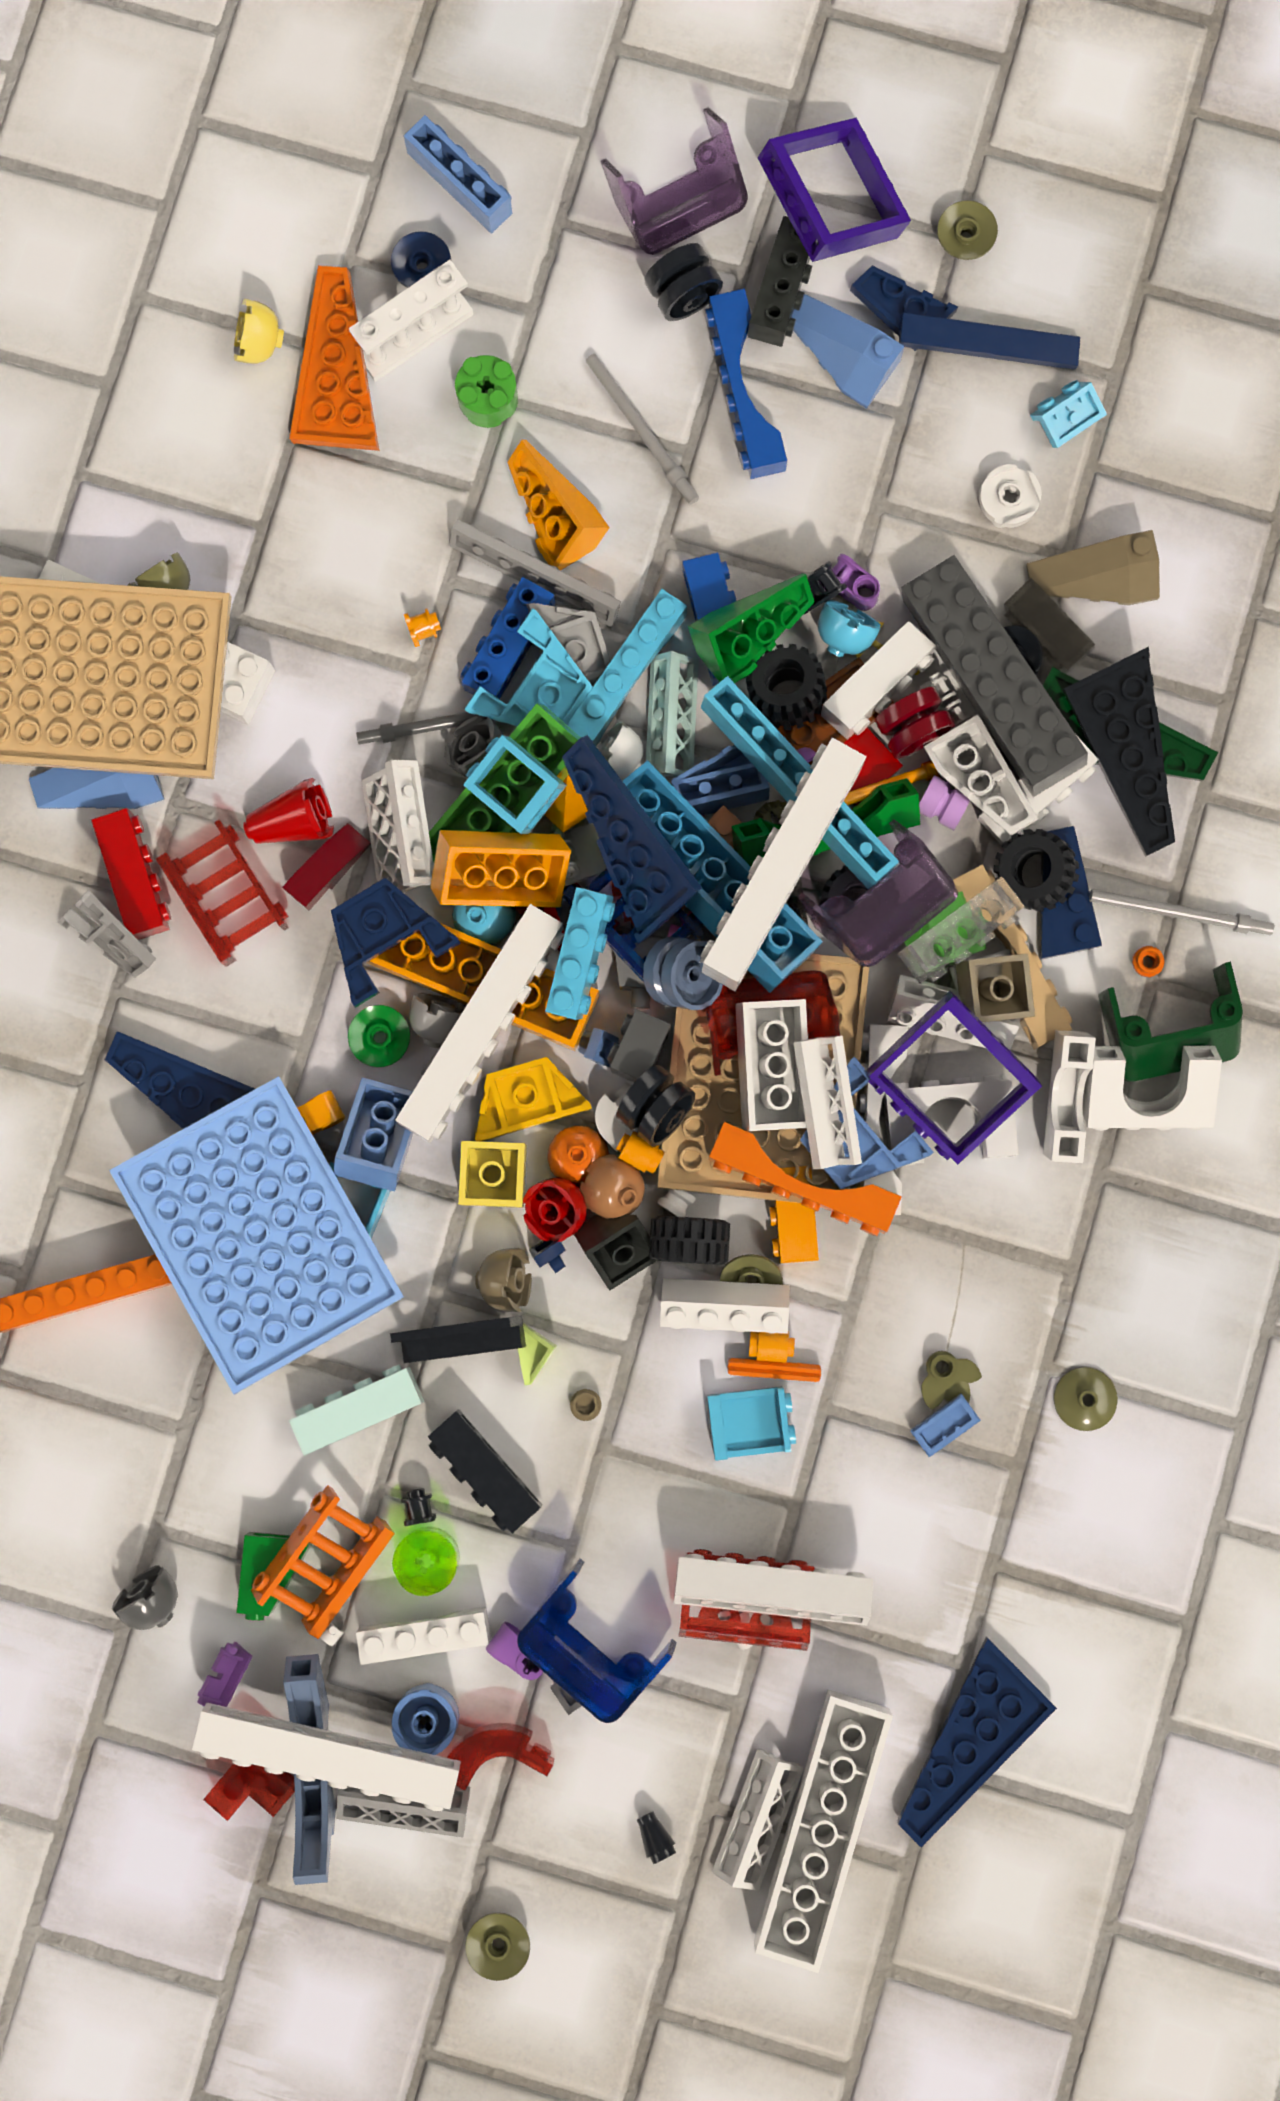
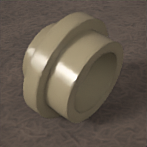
M590 1389L577 1391L570 1401L572 1414L581 1421H590L596 1418L602 1406L599 1395Z

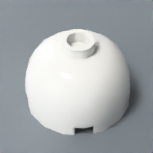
M621 721L606 733L609 737L603 744L599 742L596 747L623 781L642 765L640 760L643 756V744L639 736Z

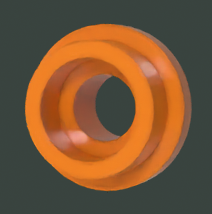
M1144 946L1135 952L1132 964L1139 975L1153 977L1162 971L1164 956L1159 949L1153 946ZM1144 957L1152 959V967L1144 966Z

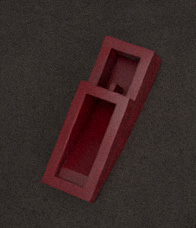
M347 823L328 839L293 874L282 888L310 911L328 889L332 890L367 850L371 842Z

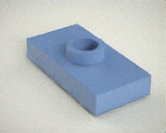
M959 1394L913 1427L910 1432L928 1457H931L981 1420L964 1396Z

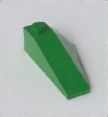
M804 573L721 607L688 626L698 656L719 683L727 676L734 683H737L751 674L758 666L756 662L766 651L770 652L777 645L775 641L786 628L791 629L815 602L807 575Z

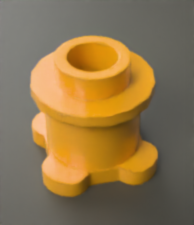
M426 608L424 613L409 617L408 613L403 614L415 647L420 646L419 641L431 636L438 637L436 631L441 630V626L436 612L429 613L428 608Z

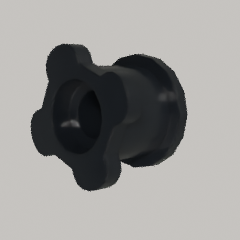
M424 1488L407 1491L406 1498L401 1499V1503L405 1505L407 1516L404 1526L435 1521L436 1513H432L429 1499L432 1497V1494H425Z

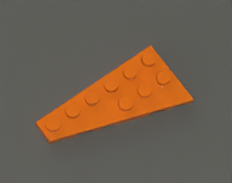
M318 265L289 439L293 444L380 451L364 353L349 332V328L358 322L351 274L347 267Z

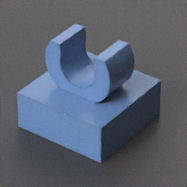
M593 1028L592 1032L585 1031L583 1036L590 1038L586 1049L579 1047L578 1051L585 1058L599 1065L610 1067L611 1064L608 1063L607 1058L614 1043L618 1044L619 1038L598 1028Z

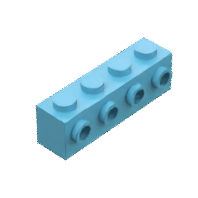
M576 887L545 1012L574 1020L583 1019V1016L587 1015L591 1005V996H589L591 984H595L599 973V965H596L599 952L603 953L607 941V934H604L607 921L610 922L614 914L615 903H612L614 896Z

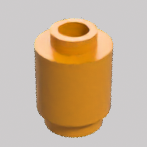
M634 1130L631 1135L624 1133L616 1150L621 1152L618 1157L619 1159L644 1173L647 1170L652 1174L665 1154V1151L659 1149L660 1145L656 1147L650 1146Z
M789 1331L788 1334L750 1332L749 1357H756L758 1361L787 1363V1357L794 1356L795 1338H789Z

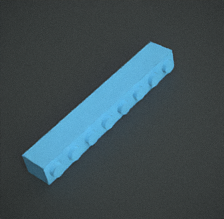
M728 676L725 677L704 695L701 709L787 802L790 799L796 801L798 797L794 795L797 791V786L806 771L810 774L813 772L810 769L811 765ZM843 801L822 840L864 886L871 891L894 870L899 861Z

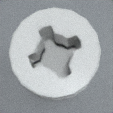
M668 1190L665 1197H661L657 1204L677 1217H685L686 1208L688 1205L693 1204L696 1198L684 1190Z

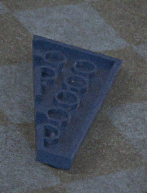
M987 1636L897 1820L898 1825L921 1848L1057 1709Z

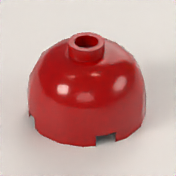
M559 1177L542 1180L529 1188L523 1198L526 1213L523 1215L524 1221L530 1231L541 1240H558L557 1242H562L575 1234L586 1219L587 1205L580 1188L569 1180Z

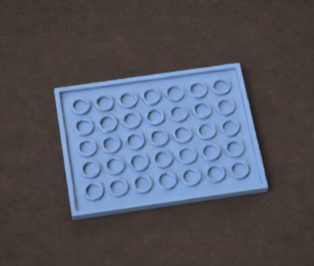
M279 1076L109 1170L234 1395L404 1298Z

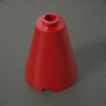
M314 778L305 779L246 816V822L243 823L247 838L253 839L256 844L320 840L333 836L334 825L328 827L327 818L333 817L332 811L321 785L314 786L312 784L315 781Z

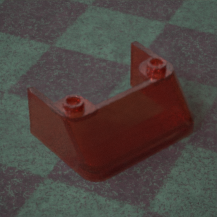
M817 970L794 972L771 993L756 978L742 979L736 991L723 985L718 998L712 1005L704 1008L714 1075H721L719 1059H731L738 1054L735 1005L737 1003L806 999L808 1039L840 1036L839 1014L827 975Z

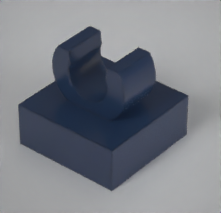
M542 1240L530 1248L529 1251L539 1268L549 1263L556 1274L566 1267L559 1256L566 1249L562 1242H557L558 1240Z

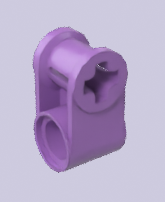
M840 554L837 558L838 562L832 571L841 583L846 584L847 588L838 595L859 610L867 611L872 609L878 602L880 592L879 581L861 568L852 558L845 554ZM868 588L873 592V595L862 597L859 595L858 590Z
M504 1621L486 1647L487 1652L492 1657L507 1665L526 1680L539 1678L548 1665V1656L543 1648L527 1638L517 1627ZM534 1656L538 1659L537 1666L530 1669L526 1666L528 1664L527 1659L530 1660Z

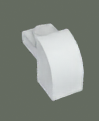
M628 1082L614 1094L617 1098L614 1103L604 1094L599 1100L595 1111V1122L600 1135L617 1154L619 1151L616 1148L624 1133L631 1135L633 1130H630L616 1119V1112L620 1102L632 1086Z

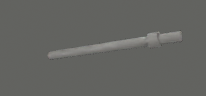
M596 354L590 355L586 359V363L665 470L669 483L673 488H678L689 505L695 503L699 496L686 480L688 476L681 466L675 465Z
M1094 889L1091 890L1089 895L1090 902L1233 928L1234 932L1244 934L1251 931L1272 935L1275 928L1274 923L1251 919L1250 915L1239 913L1233 916Z

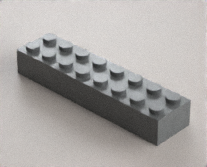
M955 555L901 587L903 602L927 638L936 645V652L1033 797L1087 765L1088 752Z

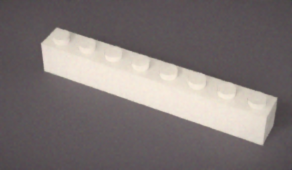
M532 904L528 906L395 1121L399 1125L429 1143L432 1142L434 1137L438 1140L441 1138L448 1126L445 1120L450 1111L456 1112L465 1099V1096L462 1094L468 1083L473 1085L482 1071L478 1066L485 1056L488 1058L492 1056L499 1043L495 1040L501 1029L504 1031L508 1030L516 1016L512 1013L518 1002L524 1004L531 993L532 988L529 987L532 979L534 976L540 977L546 969L549 961L545 958L551 949L556 951L561 945L564 938L562 922Z
M206 1703L201 1711L192 1748L193 1751L200 1752V1755L204 1758L218 1759L219 1757L232 1759V1763L238 1766L249 1767L251 1764L263 1766L265 1771L273 1774H282L283 1771L296 1774V1777L303 1781L311 1782L315 1781V1779L328 1781V1785L338 1789H346L347 1786L360 1789V1792L365 1795L379 1796V1794L392 1796L394 1801L403 1804H409L411 1801L423 1803L427 1809L433 1811H442L443 1808L450 1810L461 1761L211 1703Z

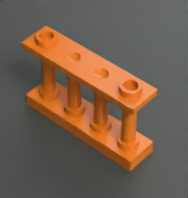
M329 1485L322 1492L316 1494L307 1514L267 1569L257 1575L251 1589L255 1600L261 1606L265 1604L271 1595L303 1614L301 1621L310 1635L317 1639L321 1637L395 1534L388 1523L378 1516L375 1517L372 1523L366 1524L337 1506L336 1504L340 1498ZM328 1516L360 1535V1540L353 1549L348 1551L317 1532ZM309 1542L341 1561V1566L334 1575L328 1577L298 1558ZM289 1569L322 1588V1592L315 1602L309 1603L279 1585Z

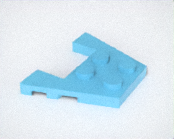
M532 608L517 632L541 648L543 652L507 704L479 686L464 708L468 713L518 726L538 703L549 708L567 725L593 688L539 613Z

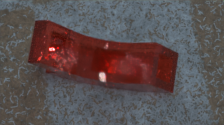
M494 1723L476 1728L463 1736L446 1756V1758L461 1761L456 1786L464 1791L467 1789L477 1769L492 1758H514L546 1777L554 1765L555 1758L550 1756L552 1752L543 1745L535 1743L532 1746L529 1744L533 1734L532 1730L511 1723Z

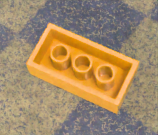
M440 830L430 888L440 905L528 907L532 904L535 907H561L571 849L560 834Z

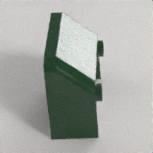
M1231 961L1213 969L1219 997L1211 1003L1209 1012L1212 1024L1152 1037L1150 1027L1142 1017L1132 1015L1121 1018L1114 987L1107 988L1098 994L1110 1046H1120L1126 1060L1125 1081L1136 1082L1180 1072L1183 1046H1215L1222 1059V1063L1234 1059L1239 1054L1243 1009Z

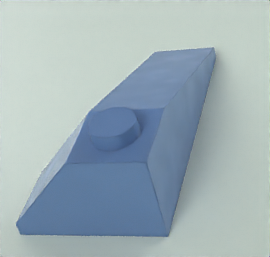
M804 294L800 310L794 309L792 318L796 319L793 331L804 345L811 349L818 358V363L836 381V386L840 391L867 409L900 363L905 346L881 330Z
M52 768L29 778L36 805L39 809H76L77 807L137 809L165 800L157 775Z

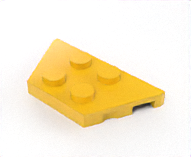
M547 1057L486 1074L475 1141L483 1142L592 1109V1106Z

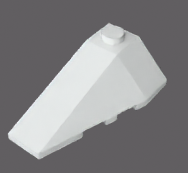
M978 714L924 746L938 773L1010 835L1039 820Z

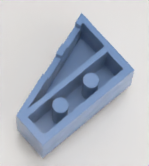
M729 745L721 750L720 754L708 761H702L671 780V785L701 816L715 813L723 805L727 809H733L769 800L770 787L768 780L735 745Z

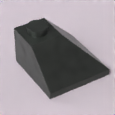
M596 1214L585 1221L574 1234L609 1291L656 1262L649 1258L650 1236L637 1215L625 1214L618 1218L606 1219Z

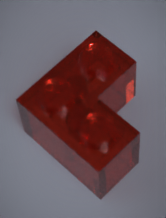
M232 1764L203 1800L227 1821L248 1796L274 1817L295 1792L294 1777L289 1772L284 1771L282 1774L269 1773L264 1770L263 1766L251 1764L249 1767Z

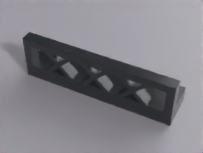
M522 1315L390 1333L391 1343L401 1342L404 1363L526 1347Z

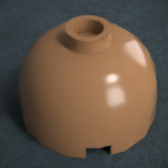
M613 1154L599 1157L589 1165L586 1170L589 1174L585 1179V1183L581 1181L580 1191L585 1198L588 1209L603 1218L610 1219L618 1218L625 1214L630 1215L639 1207L644 1197L645 1186L643 1176L637 1168L622 1161L617 1155Z

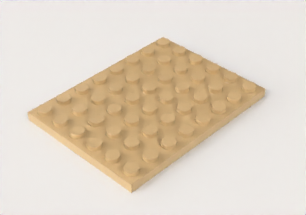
M0 576V764L214 779L232 598L230 593Z
M812 954L771 993L747 970L736 991L723 985L720 995L712 1005L702 1010L676 1008L670 1073L674 1076L673 1084L681 1081L696 1094L694 1103L683 1122L662 1143L661 1150L665 1151V1154L659 1165L657 1188L770 1201L802 1202V1199L790 1195L789 1199L780 1197L771 1192L772 1186L762 1182L759 1187L742 1180L743 1174L731 1170L730 1174L721 1172L713 1168L714 1162L709 1160L724 1122L742 1129L735 1004L742 1002L806 999L808 1039L843 1036L847 1065L854 1057L860 1062L870 960ZM828 1044L829 1057L833 1060L832 1044ZM834 1078L833 1083L835 1085L837 1080ZM855 1093L852 1096L853 1107L855 1108V1110L857 1093ZM807 1128L747 1131L754 1134L762 1150L779 1168H796L793 1178L797 1177L799 1166H807L805 1177L810 1184L819 1188L840 1190L823 1169H813L811 1154L800 1142ZM810 1167L812 1171V1180L810 1179L808 1174Z

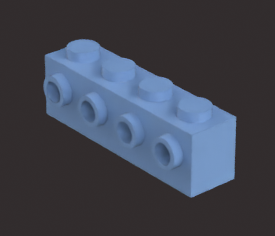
M426 115L403 135L407 154L491 234L513 214L512 198L509 192L502 185H498L493 181L481 165H477L470 159L467 152L460 145H456L447 136L446 132L438 124H434Z

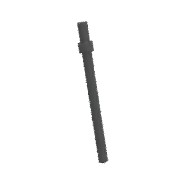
M465 712L395 726L392 723L383 724L378 729L357 732V741L359 745L382 740L383 743L393 742L398 737L457 727L466 720L480 715Z

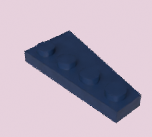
M1074 826L1047 831L1061 838L1075 852L1076 856L1074 859L1079 862V869H1076L1075 873L1079 875L1078 882L1073 881L1072 887L1075 888L1073 894L1068 892L1065 895L1068 900L1063 904L1057 902L1054 909L1044 908V911H1041L1040 960L1102 946L1093 904L1089 901L1090 891ZM1045 853L1041 855L1042 883L1049 877L1052 867L1050 857Z

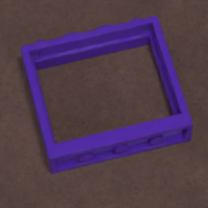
M857 117L771 138L757 157L812 262L898 239L911 222L907 210L898 197L892 182L889 180L879 157L871 146ZM842 142L882 220L830 234L790 155Z
M951 991L942 997L867 1069L868 1075L871 1078L868 1082L874 1087L875 1091L879 1095L885 1092L893 1100L890 1103L893 1109L902 1117L907 1114L915 1122L912 1126L916 1132L924 1139L929 1136L937 1144L934 1147L935 1150L946 1160L951 1158L957 1165L1042 1087L1039 1079ZM948 1010L1020 1082L956 1143L883 1072Z

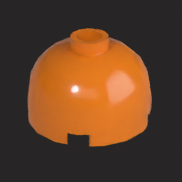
M575 1125L564 1128L554 1136L548 1148L547 1160L550 1171L556 1178L569 1180L580 1188L581 1181L585 1183V1179L589 1174L586 1172L589 1165L599 1157L610 1153L606 1141L599 1132L588 1126Z

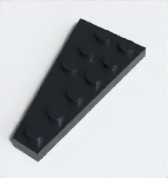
M1149 646L1062 690L1094 755L1099 759L1098 763L1145 857L1175 842L1171 806L1166 785L1167 777L1163 763V747L1158 711L1154 697L1153 674H1151Z

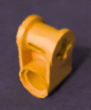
M332 1090L323 1092L310 1099L307 1103L297 1107L312 1135L331 1128L346 1118Z

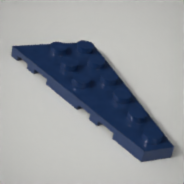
M586 735L581 737L562 758L576 793L581 794L588 810L585 815L589 824H594L599 837L596 840L614 887L619 888L626 903L623 909L627 918H632L637 931L634 933L637 943L640 944L695 896L702 887L590 737Z
M118 1031L104 1059L145 1094L149 1100L162 1109L182 1129L255 1090L253 1087Z

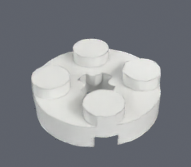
M1003 465L992 470L986 477L980 488L979 504L983 514L995 527H1018L1031 520L1037 512L1042 495L1041 486L1035 475L1030 471L1019 469L1016 465ZM1005 490H1009L1010 493H1017L1018 496L1015 498L1014 503H1009V501L1003 499Z

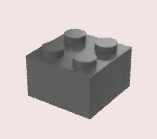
M638 1009L635 1010L633 1016L627 1014L620 1029L621 1035L624 1037L620 1044L614 1043L607 1058L608 1063L611 1064L610 1069L612 1073L632 1082H635L645 1071L656 1065L671 1031V1024Z

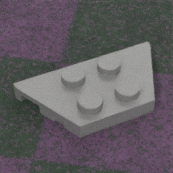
M538 603L526 604L529 612L533 608L539 613L590 684L594 686L611 662L596 613Z

